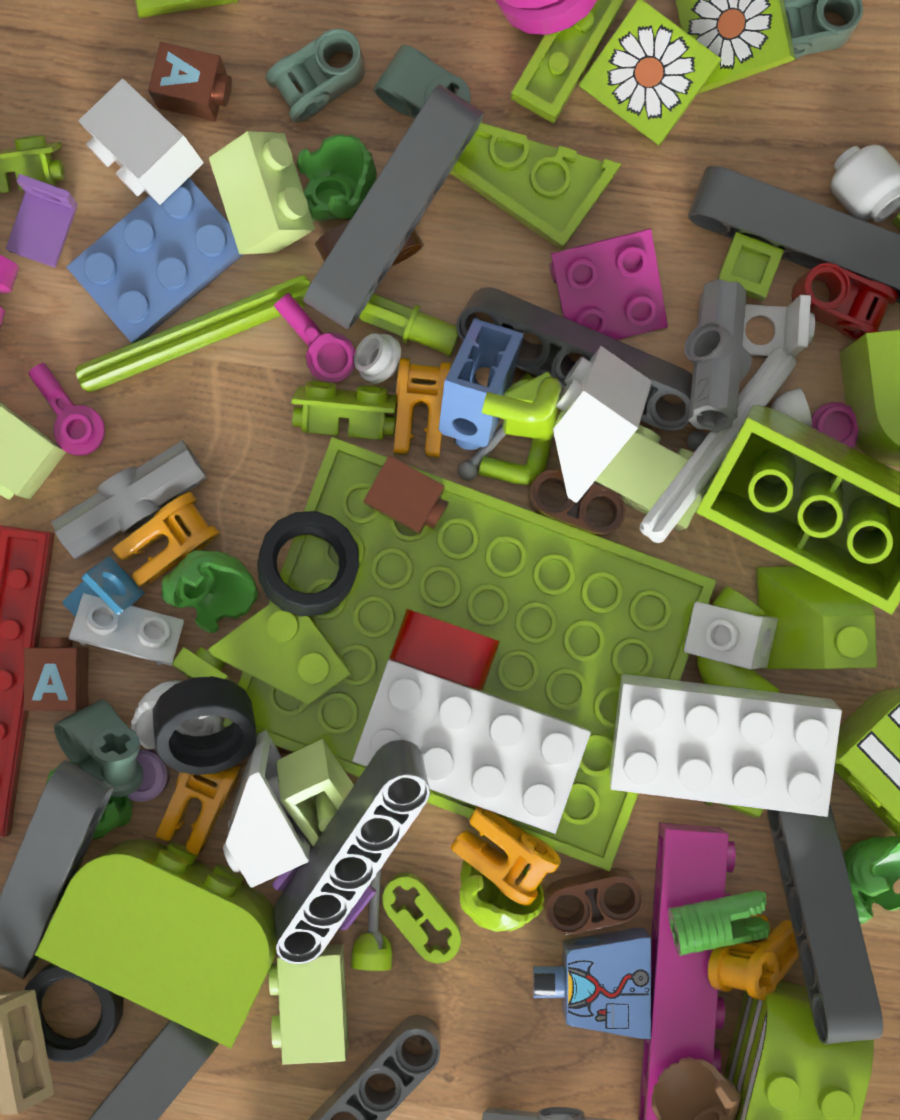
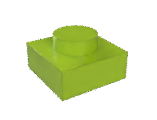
M736 232L732 237L717 279L727 282H738L747 291L746 296L763 301L767 297L784 250Z
M183 647L172 663L177 671L189 679L214 676L229 680L228 676L221 672L225 663L212 656L209 651L202 647H199L195 654Z

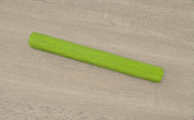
M305 275L298 276L80 364L75 368L78 382L83 390L93 392L282 316L273 305L288 292L301 307L308 305L303 300L310 286V281Z

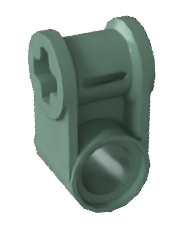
M784 0L795 58L843 47L849 41L862 17V1ZM835 12L840 14L844 18L846 25L834 26L825 19L824 13Z
M331 29L296 53L290 54L275 63L268 70L265 80L272 88L277 87L290 107L289 116L291 120L299 123L315 116L328 103L355 87L364 76L365 62L358 40L351 32L344 29ZM338 52H347L353 56L351 62L342 68H334L328 65L330 58ZM293 83H297L303 93H299Z
M408 45L400 46L373 89L375 94L385 104L402 114L409 115L413 119L416 118L432 91L439 84L471 104L470 90L466 82L435 64L419 50Z
M100 699L55 723L54 732L56 739L67 758L81 769L113 785L112 797L126 796L140 788L143 782V768L136 760L140 751L139 737L136 732L131 730L118 717L108 702Z

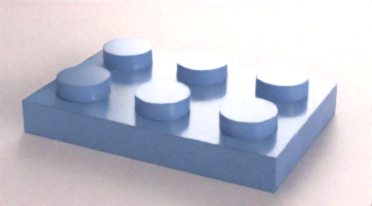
M188 178L161 205L151 196L147 197L67 265L66 268L131 343H135L148 337L244 254H239L230 224L195 183Z

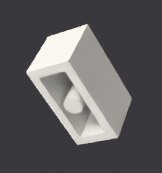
M123 78L78 120L92 137L86 143L89 149L107 167L115 161L121 167L116 172V175L136 196H139L145 190L159 205L204 163L184 135Z

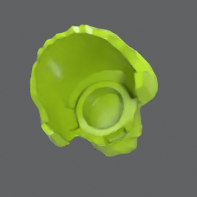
M463 860L460 873L462 884L459 900L462 910L478 926L494 932L513 931L529 923L543 910L544 892L541 883L536 888L538 896L535 901L529 906L522 905L507 897L491 880ZM527 864V866L523 870V875H526L528 873V867L530 866V864Z

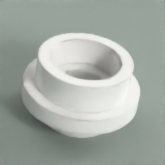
M374 333L366 336L360 342L354 354V365L359 370L361 377L372 384H378L394 375L399 367L401 357L400 343L388 334L379 335Z

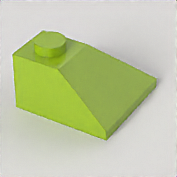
M799 566L756 568L757 606L767 616L778 618L767 668L761 669L877 668L876 625L872 604Z

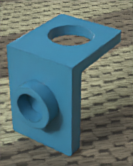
M108 556L81 577L84 581L62 603L76 617L82 595L85 593L100 597L119 615L129 606L135 604L145 592Z

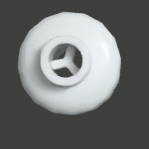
M873 144L862 149L854 146L837 159L834 164L836 173L830 185L831 192L852 217L865 222L873 219L874 222L878 223L890 217L900 208V164L883 146Z

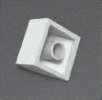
M602 346L599 347L589 361L581 357L575 363L564 381L567 386L562 391L556 407L561 411L553 432L567 496L576 503L638 429L652 383L650 379Z
M267 730L258 733L256 736V743L251 750L235 796L231 819L228 821L227 839L223 845L224 854L229 866L235 873L242 872L250 888L309 862L310 842L280 801L276 761L282 757Z

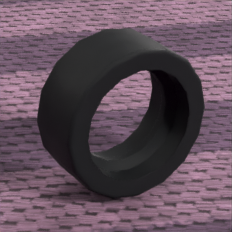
M317 511L295 512L278 520L265 534L257 560L259 583L267 598L281 610L298 616L321 615L338 607L350 593L360 565L358 546L349 529L334 517ZM298 535H313L324 539L333 547L338 556L339 570L336 579L328 588L320 592L302 593L293 590L283 582L278 573L277 557L280 549L288 540Z
M214 676L190 678L174 684L160 695L153 708L156 752L164 764L178 772L203 775L224 771L245 759L256 743V724L252 701L245 689L231 680ZM215 715L233 721L224 730L205 736H191L175 730L184 722L200 716Z
M49 963L35 975L24 989H35L47 1057L54 1062L74 1063L94 1055L115 1033L123 1016L124 997L53 963ZM65 978H77L88 983L98 994L101 1002V1017L96 1027L89 1034L79 1038H66L54 1032L45 1022L41 1010L42 999L47 989L54 982Z

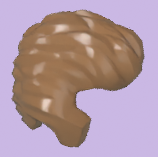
M687 1057L681 1058L678 1063L670 1064L658 1076V1083L653 1088L652 1109L657 1120H736V1115L739 1114L738 1111L741 1106V1095L735 1085L725 1078L711 1063L703 1059Z

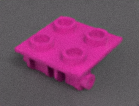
M651 228L551 253L552 263L549 264L553 282L557 283L564 318L616 340L668 327Z

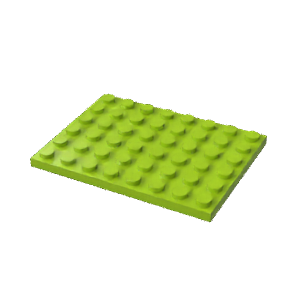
M332 437L304 512L317 511L332 516L349 529L358 546L360 565L350 593L338 607L321 615L310 617L351 671V674L307 705L243 672L238 685L245 689L252 701L256 736L258 733L267 730L275 746L291 752H296L323 739L343 770L360 777L367 766L353 762V758L387 662L390 659L389 657L406 608L498 640L500 643L483 689L484 692L583 726L591 731L555 834L510 817L502 816L526 833L547 843L554 851L610 871L638 793L610 789L609 774L621 674L680 681L690 655L684 652L694 603L702 602L708 604L717 580L412 467L444 485L445 491L441 498L449 502L434 530L425 525L419 535L370 508L363 502L388 457ZM298 535L293 538L280 576L283 582L293 590L302 593L320 592L328 588L336 579L339 570L338 556L333 547L324 539L313 535ZM225 718L222 726L228 727L233 721ZM429 789L430 796L427 800L429 804L469 819L477 807L476 805Z

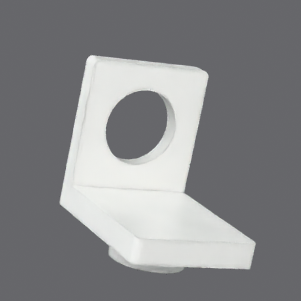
M799 295L788 307L746 304L742 346L751 356L768 357L777 348L784 349L786 355L797 356L808 347V344H811L814 337L815 315L810 313L811 295ZM754 317L768 319L774 328L772 340L765 345H756L746 336V324Z
M695 602L684 652L747 669L767 668L778 618L756 616L702 602Z

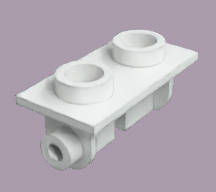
M83 593L69 639L78 641L83 646L89 644L155 661L156 665L161 666L162 663L172 666L184 620L134 606H129L121 614L117 615L100 597Z

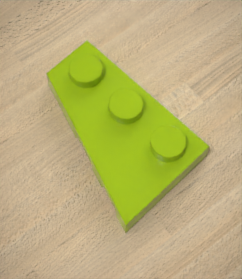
M481 122L450 174L552 245L563 250L620 170L621 163L607 159L600 161L577 154V150L560 145L558 148L528 140L526 135Z

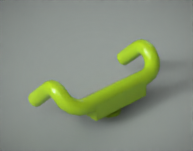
M549 372L531 381L525 379L515 383L506 390L503 396L490 392L486 393L482 414L504 419L503 431L505 434L530 437L532 442L525 465L483 456L479 469L480 476L516 485H528L533 483L535 478L545 471L558 413L556 404L561 395L560 381L555 377H551Z

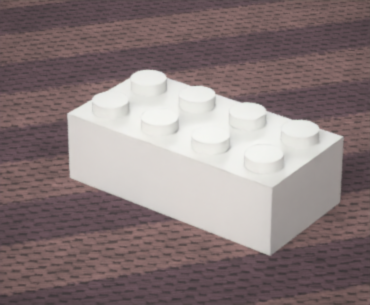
M389 659L353 762L367 766L375 753L384 744L395 740L410 741L417 745L422 752L429 789L555 834L591 731L583 726Z
M621 674L609 774L610 789L828 817L842 710L832 699Z

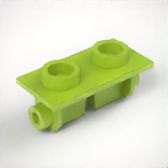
M34 135L14 139L16 148L0 150V193L11 191L8 172H15L16 179L19 174L52 186H56V181L65 180L62 161H53L51 152L62 147L61 142L46 144L45 135ZM18 184L19 191L23 190L22 187Z
M309 381L306 382V386H298L292 397L291 404L303 405V407H294L292 426L301 427L302 433L338 436L340 418H349L348 437L384 440V436H394L396 416H389L386 413H395L397 405L396 395L387 394V389L383 387L364 385L357 387L356 391L336 389V384L332 382Z

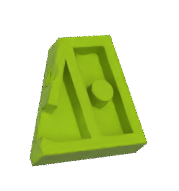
M273 602L208 649L212 656L307 705L351 674V671L310 616H298L283 611Z

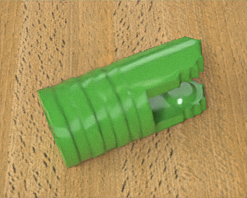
M756 890L668 908L671 934L678 955L682 956L689 953L768 938L770 933L769 922L761 917H756V914H762V911H766V893Z

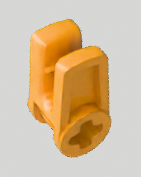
M400 358L396 391L398 407L394 455H407L409 453L411 440L415 438L412 434L414 409L416 405L423 403L428 406L427 427L423 429L426 433L425 454L429 458L440 459L442 433L438 429L444 383L450 371L451 362H441L439 367L411 364V359ZM412 381L431 382V383H436V384H435V385L415 384V383H412Z
M187 492L165 505L150 521L112 548L116 556L124 561L132 559L138 554H145V549L165 535L168 537L169 544L156 556L148 557V561L133 572L132 578L138 587L148 586L179 564V562L183 561L187 554L194 550H203L221 535L215 525L209 527L194 506L197 500L191 492Z
M235 765L218 773L203 775L180 772L175 784L176 789L155 837L163 841H170L177 834L179 828L185 824L184 816L192 799L198 798L202 802V809L198 818L191 824L193 829L185 849L189 853L199 856L208 841L221 810L226 805L237 783L242 767Z
M477 806L470 816L469 823L480 832V836L485 835L502 848L508 856L501 854L491 847L489 841L486 840L484 842L467 830L457 835L450 849L491 880L507 897L519 904L531 905L538 896L536 888L547 872H554L560 865L561 859L559 855L547 843L526 833L502 815ZM527 864H530V870L526 875H523V870Z
M756 914V917H761L765 921L769 922V919L765 915ZM791 920L782 921L772 930L769 922L770 933L768 938L713 949L708 963V979L711 986L715 990L729 992L733 988L747 991L751 998L765 1000L766 994L774 993L778 983L799 957Z

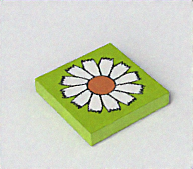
M637 0L578 86L650 140L661 146L722 59L645 1Z
M675 0L681 29L722 59L699 94L796 60L784 0Z

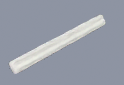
M782 348L774 349L739 394L737 418L733 420L732 428L717 433L711 430L644 517L639 527L643 535L656 543H661L665 540L719 468L751 406H766L796 366V359L793 355H786V351Z

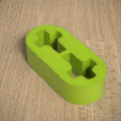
M409 872L393 876L387 882L382 896L383 907L387 915L426 961L437 964L453 959L461 945L460 927L456 920L419 876ZM401 886L406 891L412 887L418 890L414 900L417 907L421 910L418 916L407 905L397 908L393 904L397 897L396 887ZM426 919L438 931L443 930L445 927L451 931L447 935V943L449 945L447 948L442 949L438 944L433 945L431 948L426 945L429 940V932L422 924Z

